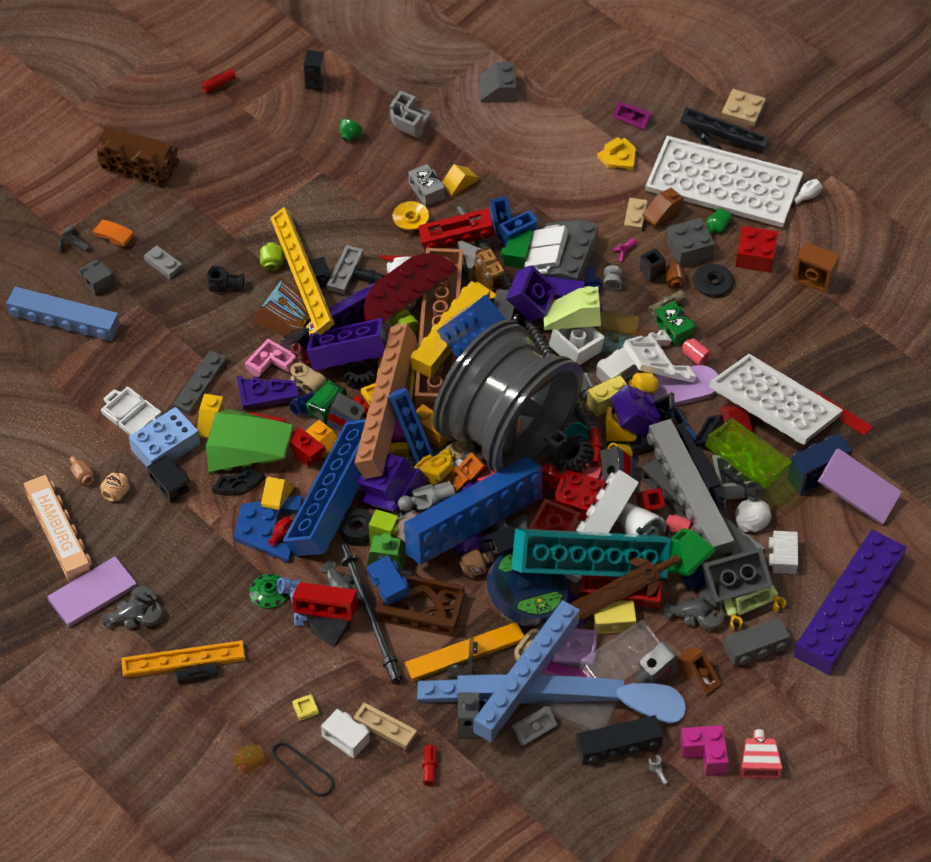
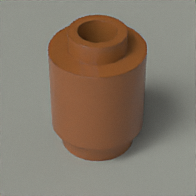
M678 262L669 263L665 269L667 285L671 289H680L686 283L683 267Z

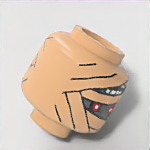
M122 473L109 474L101 484V494L110 502L120 501L129 491L128 478Z

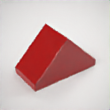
M731 404L720 408V412L734 439L752 434L753 431L746 409L738 404Z

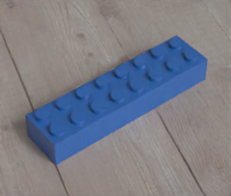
M366 419L345 423L284 537L283 542L296 556L325 554L357 490L360 488L357 481L361 473L354 462Z
M526 456L405 521L406 554L422 565L471 538L473 535L543 498L542 467Z

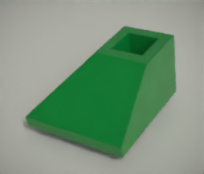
M682 528L671 538L669 558L677 554L681 563L669 567L668 572L685 576L692 575L702 563L710 559L711 554L716 550L694 530Z

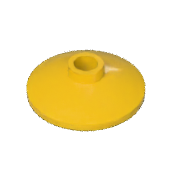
M408 201L401 203L393 211L394 223L405 230L419 229L418 225L426 224L429 219L427 208L418 202Z

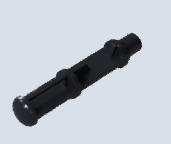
M687 126L705 146H707V143L710 147L721 150V146L707 132Z

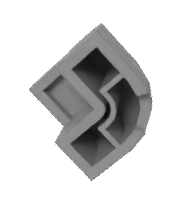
M399 91L390 105V118L395 128L416 138L423 134V128L431 118V112L416 106V96Z

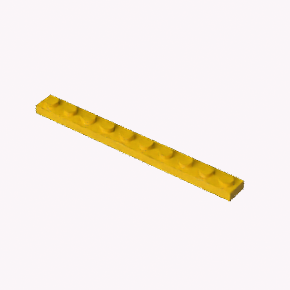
M283 207L271 217V221L315 331L321 335L335 323L290 213Z

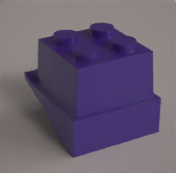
M387 454L382 476L364 479L361 474L357 484L365 492V495L359 501L396 512L399 509V499L402 496H411L413 494L412 491L422 487L429 478L419 468L413 467L405 458Z

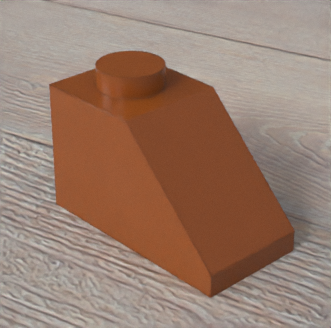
M671 187L657 195L643 212L642 217L656 226L679 214L684 197Z
M690 647L677 657L678 665L684 676L704 695L709 694L721 684L704 650Z

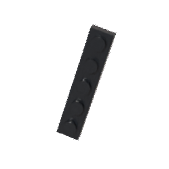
M685 107L680 120L682 124L763 152L768 139L766 135Z

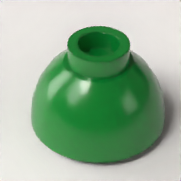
M342 119L340 121L341 139L346 142L359 137L363 132L362 126L353 120Z

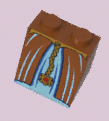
M280 281L251 322L281 336H287L292 330L306 328L303 325L306 322L310 323L311 318L302 296L283 281Z

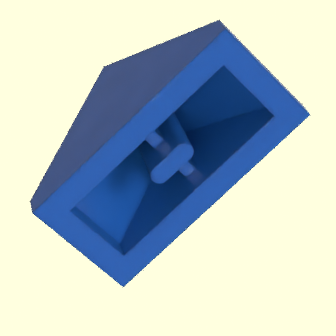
M508 196L489 199V210L496 235L499 234V224L512 219Z

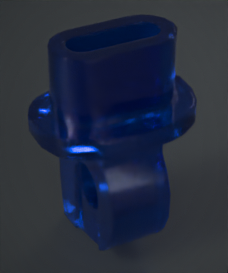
M594 266L587 267V278L584 280V288L587 286L598 287V293H600L602 282L595 276Z

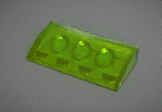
M733 418L710 433L705 444L707 448L752 481L759 483L765 490L792 464L790 459Z

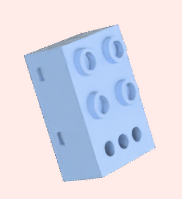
M176 407L129 436L132 452L146 467L165 455L170 460L175 461L200 445L198 430Z

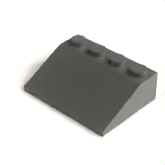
M584 220L546 223L545 227L559 224L560 226H566L568 235L559 266L551 267L549 272L543 275L547 279L549 276L581 281L598 239L599 224Z

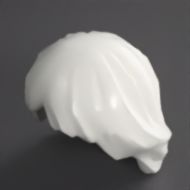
M748 499L741 502L737 507L735 520L739 526L738 528L743 533H755L769 524L772 513L769 505L759 499L751 501Z

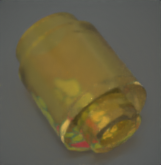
M252 744L235 749L232 755L234 766H238L242 770L260 764V761H264L261 746Z

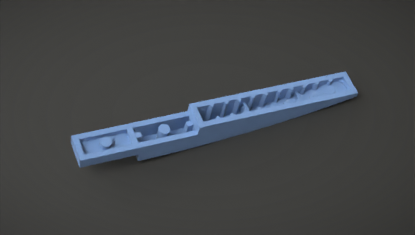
M459 675L458 680L418 681L417 700L418 703L458 702V693L477 692L479 693V701H488L507 675ZM540 675L520 704L620 700L616 691L624 686V680Z

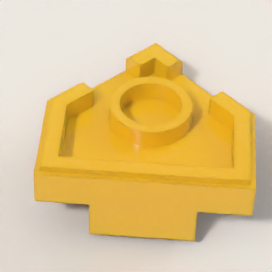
M617 137L604 145V150L597 154V158L609 169H616L617 167L633 171L636 148L626 138L621 140Z
M450 448L443 450L442 454L434 457L432 455L425 456L414 466L419 468L429 478L426 483L438 485L454 469Z

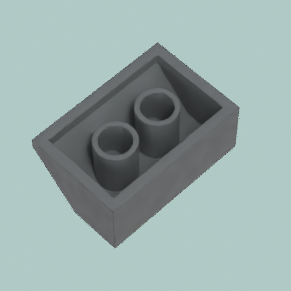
M761 547L704 563L701 566L706 586L715 603L773 586Z

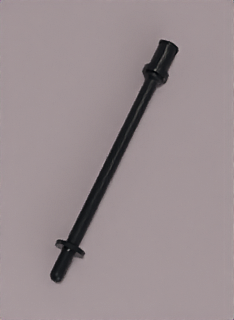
M342 543L340 548L344 559L341 561L343 567H348L383 654L382 665L386 668L391 683H397L403 679L397 665L398 659L390 653L355 565L359 560L358 556L351 555L348 545Z

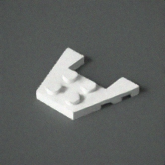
M659 330L657 334L654 332L649 333L647 337L638 336L628 339L623 345L640 371L687 382H694L697 377L690 366L672 365L660 346H669L672 341L665 330Z

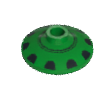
M265 574L256 578L249 590L252 602L263 609H274L284 604L289 595L280 594L277 590V581L282 577L275 574Z

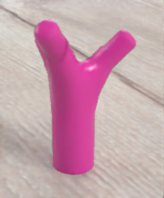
M634 238L623 245L619 244L617 248L613 249L614 252L621 251L619 262H623L626 252L636 245L637 242Z

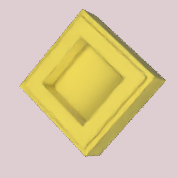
M312 694L292 701L299 721L319 714Z

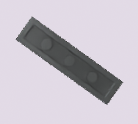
M210 350L173 403V408L176 407L180 412L191 415L227 362L226 356Z

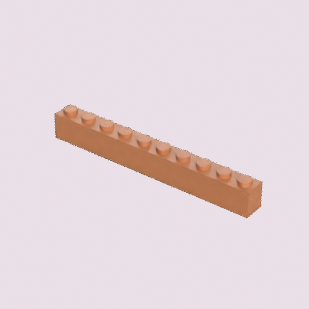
M408 323L390 327L354 462L364 479L382 476L397 419L389 399V394L398 389L405 388L411 364L410 357L417 341Z

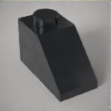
M309 329L292 330L281 340L280 345L298 355L297 363H301L308 356Z

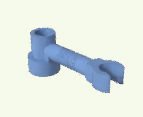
M279 578L277 590L280 594L290 595L292 601V596L300 580ZM294 613L295 625L304 626L303 621H307V615Z

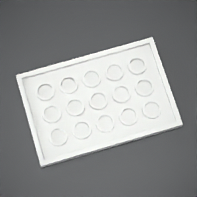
M751 354L746 355L712 379L709 387L715 390L716 393L723 395L734 404H738L749 413L756 415L765 423H769L780 432L787 434L803 445L838 419L843 412L841 408Z

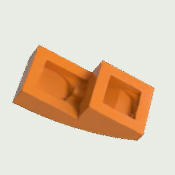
M102 220L92 231L95 237L109 239L112 245L125 246L135 235L132 230L107 220Z
M471 452L459 466H454V469L443 481L447 482L450 480L455 493H458L466 484L475 479L486 468V465L474 452Z

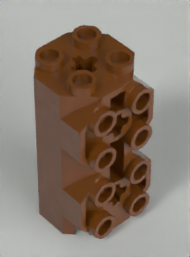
M112 126L106 127L99 138V142H102V145L97 147V157L101 163L100 167L106 171L109 170L125 175L131 170L133 172L132 176L135 179L157 185L161 180L169 181L174 168H177L180 159L177 158L178 146Z

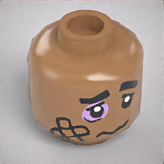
M477 549L463 554L459 562L464 576L468 575L469 578H475L486 573L487 565L490 564L486 553L481 554Z

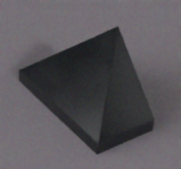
M722 414L707 417L694 442L697 447L727 443Z
M329 617L310 619L311 633L332 647L351 628L350 620Z

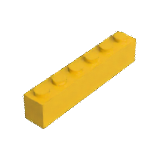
M472 281L467 287H463L460 296L451 303L450 309L442 314L439 323L432 327L428 337H424L420 347L412 352L410 360L413 370L430 378L435 374L452 352V349L441 339L436 330L486 294L490 299L489 289Z

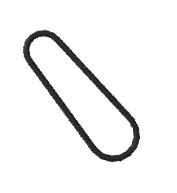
M278 742L272 747V756L311 794L321 797L332 791L334 787L333 778L286 742ZM279 745L287 746L327 776L331 782L329 790L325 793L314 792L275 755V748Z

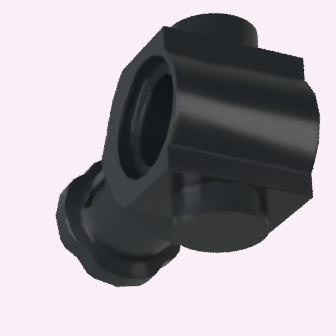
M211 266L207 272L208 289L211 292H223L228 287H237L240 290L244 288L245 274H230L229 271H226L221 266Z

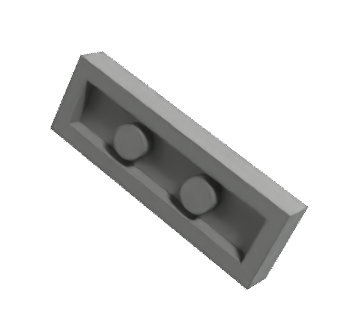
M349 245L345 246L329 279L327 290L345 294L352 279L354 267L359 265L363 256V249Z

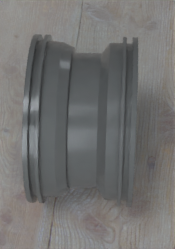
M513 320L499 321L479 334L462 352L450 369L434 405V429L449 441L477 443L482 447L483 457L487 461L489 469L494 473L526 456L535 461L546 450L544 437L557 429L562 431L569 421L582 390L583 370L578 363L569 357H558L556 355L541 356L538 354L533 341L529 338L528 331L523 326ZM520 418L523 421V426L516 435L518 419Z

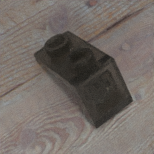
M470 636L468 668H464V665L453 664L452 668L447 667V678L458 679L459 675L476 674L477 662H473V654L478 652V642H474V636Z

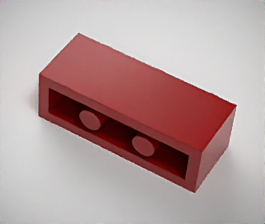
M299 582L292 596L293 612L352 621L358 608L357 590Z

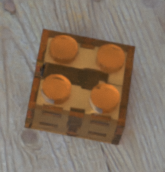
M490 247L475 251V279L495 294L497 289L504 290L505 272Z

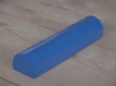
M402 388L389 394V399L415 463L417 464L423 457L428 455L434 457L408 390Z

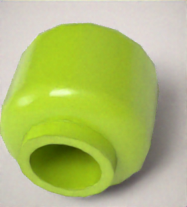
M273 242L267 243L260 250V264L268 271L278 270L284 262L283 248Z

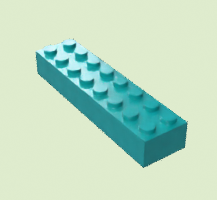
M515 529L512 569L522 573L621 577L635 569H639L629 563L634 558L646 559L648 562L654 563L655 566L669 559L671 539L658 535ZM668 568L659 573V578H667Z

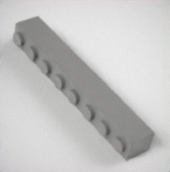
M669 419L649 425L647 441L649 445H653L656 459L661 461L664 474L669 476L671 488L676 490L680 505L685 507L687 519L692 521L694 531L716 550L711 554L710 558L732 552L734 539L673 422Z

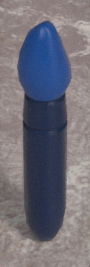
M675 406V417L680 424H685L695 442L696 433L691 429L681 410Z

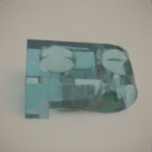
M605 331L602 356H609L614 351L623 348L626 340L635 338V336Z

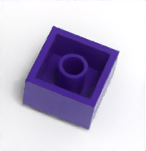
M531 265L517 271L506 300L532 322L547 315L557 287Z
M627 384L611 396L620 427L647 438L649 425L661 422L660 414L655 405V399L651 394H647Z

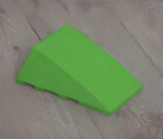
M229 408L217 412L206 444L208 473L213 474L216 473V470L221 469L225 471L233 470V467L237 466L249 467L252 463L257 462L264 464L284 460L294 426Z

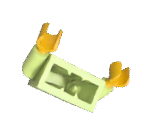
M774 585L724 600L727 614L731 616L730 629L734 631V622L740 625V629L742 627V619L736 615L737 613L742 615L771 601H774L772 609L775 612H779L780 607L778 604L784 609L786 600L777 596L778 592Z

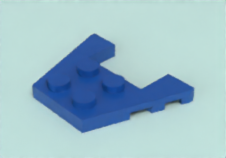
M300 495L288 497L280 510L261 507V501L241 504L234 541L254 550L259 549L266 552L268 556H275L282 559V562L289 563L291 550L284 543H276L274 546H270L268 540L272 537L279 513L297 514L302 506L303 497Z

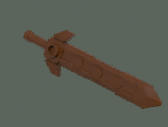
M675 554L656 566L646 559L634 558L629 563L639 569H635L569 604L580 610L579 621L598 610L646 587V585H648L647 597L655 594L660 582L659 573L675 564L681 563L678 555Z

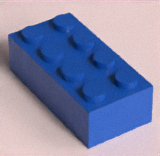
M485 294L450 318L436 331L441 339L452 349L453 354L459 358L462 352L479 334L493 324L506 319Z

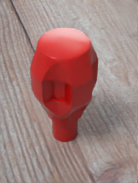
M285 517L276 523L272 537L268 540L270 546H274L277 542L284 539L294 521L293 519Z

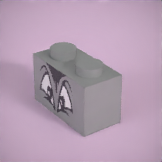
M428 164L408 172L409 185L425 207L445 199L444 191H446V187L442 181H439L436 172L433 169L431 170Z

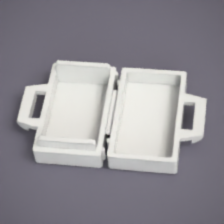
M559 224L546 226L545 229L534 230L524 267L527 268L533 265L540 273L547 274L551 267L559 266L568 235L566 226H560Z
M126 387L122 392L114 389L103 398L107 404L101 409L102 414L116 425H119L130 436L162 416L159 409L147 400H144L143 397L129 387Z

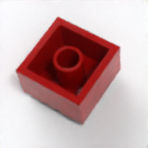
M742 226L735 267L771 273L778 231Z

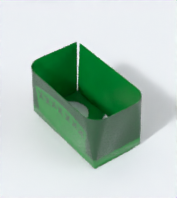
M328 380L307 402L308 415L327 424L330 409L338 393L347 396V390Z

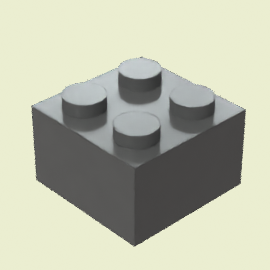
M701 218L667 227L666 242L676 261L682 267L714 257L715 243Z

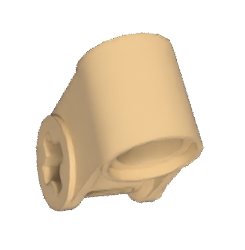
M295 363L291 367V380L296 381L297 387L309 396L313 397L327 382L321 373L314 371L303 363Z

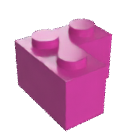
M723 725L681 728L680 747L682 759L703 757L706 776L726 774L728 756Z

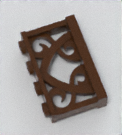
M398 572L401 577L404 576L409 584L407 588L408 596L390 606H385L380 596L375 609L378 622L454 637L465 598V587L457 583L450 584L437 579L430 580L417 575L410 576ZM425 594L433 602L434 606L425 608L421 613L415 612L414 607L407 600L414 596ZM444 596L455 598V603L450 606H443L450 602V599H444ZM454 610L452 618H446L445 611Z

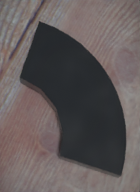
M249 467L237 475L226 476L221 474L212 488V492L224 496L247 493L256 488L265 479V474Z

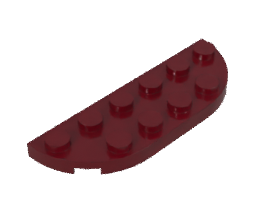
M432 253L418 254L409 258L379 279L370 288L365 298L363 310L365 321L383 318L385 323L458 270L457 266L447 258Z

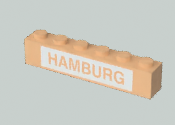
M46 475L23 483L26 495L68 582L74 581L90 571L89 566L92 565L91 559L88 554L85 555L83 552L85 548L82 540H77L76 538L78 534L74 524L70 525L68 522L70 517L67 510H62L61 506H63L60 496H56L54 493L56 489L53 481H48Z

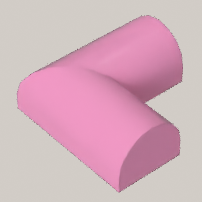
M267 339L245 362V366L248 372L255 377H260L271 364L289 373L291 372L292 365L298 362V355Z

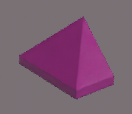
M619 101L613 117L645 130L651 113L641 107Z

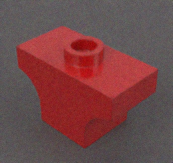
M300 427L292 432L289 446L294 453V457L305 466H310L326 451L325 445Z

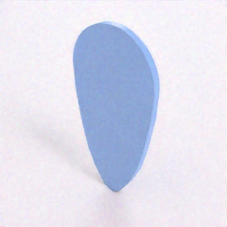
M632 683L624 685L616 691L618 698L627 706L648 717L656 715L658 721L675 723L685 714L686 706L683 697L670 686L654 683Z

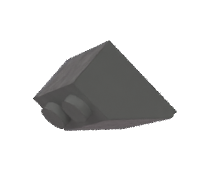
M497 62L480 74L481 102L516 101L514 62Z

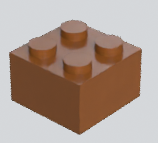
M805 242L797 256L793 281L827 294L836 279L840 255Z

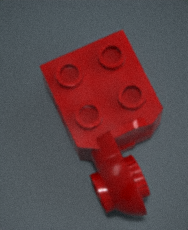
M550 464L542 465L543 490L556 492L553 505L554 512L585 522L588 518L586 512L591 505L595 506L598 501L596 496L601 489H605L606 482L571 470L561 475L558 474V470Z

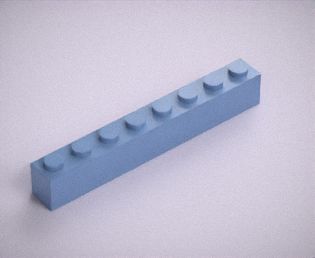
M563 600L475 717L473 733L489 742L493 741L535 681L578 625L580 615L578 608Z

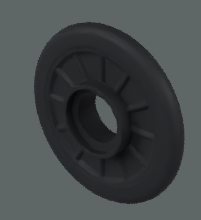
M718 264L701 266L696 270L693 277L695 287L701 293L709 296H720L727 293L732 288L734 282L731 272ZM714 277L717 278L718 281L710 282L709 278Z

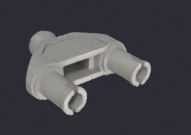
M450 480L435 486L428 484L413 490L414 497L402 496L398 501V506L403 511H409L415 504L418 510L426 509L456 494Z

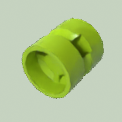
M406 308L386 321L390 326L408 323L414 334L420 326V323L413 315H410Z

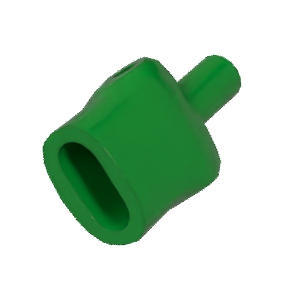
M718 208L705 222L710 235L714 232L723 233L732 222L733 217L726 210Z

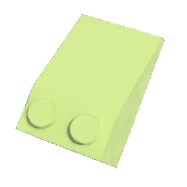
M587 286L579 288L553 301L547 315L544 317V330L601 326L598 287Z

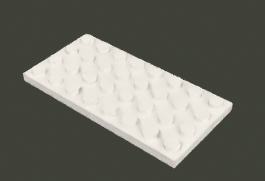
M667 136L647 181L645 191L659 194L672 187L684 197L683 201L715 210L722 208L730 214L783 228L803 172Z

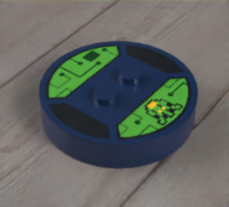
M513 547L505 550L491 565L487 575V589L493 604L504 616L519 624L533 626L546 623L561 601H566L568 585L565 575L522 573L513 570Z

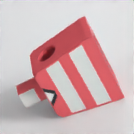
M764 730L753 731V738H748L745 741L740 778L780 779L782 764L776 740L766 739Z

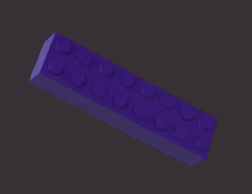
M871 529L796 643L793 657L830 676L902 564L907 547Z

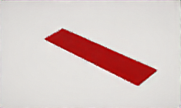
M815 390L812 391L841 408L843 412L838 419L856 431L865 435L872 428L870 424Z

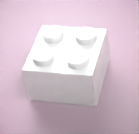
M594 327L552 330L549 346L560 356L569 357L581 365L601 352L605 337Z

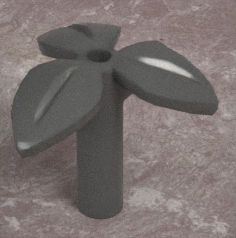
M69 225L63 231L58 242L60 253H62L65 241H70L85 252L90 245L74 236L78 231L72 225Z

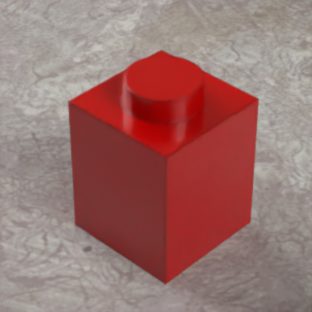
M661 488L635 494L638 507L651 511L665 507Z

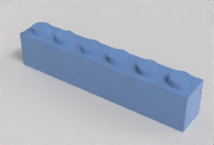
M14 287L6 302L8 313L13 317H20L32 322H40L48 326L63 328L67 331L71 330L83 335L94 336L101 340L112 341L120 325L117 312L19 287Z

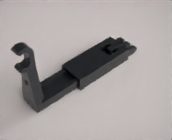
M684 423L676 425L675 428L714 503L717 504L720 510L725 509V492L701 447L696 446ZM641 437V444L631 446L630 442H626V445L631 447L633 454L654 449L653 445H649L644 437Z

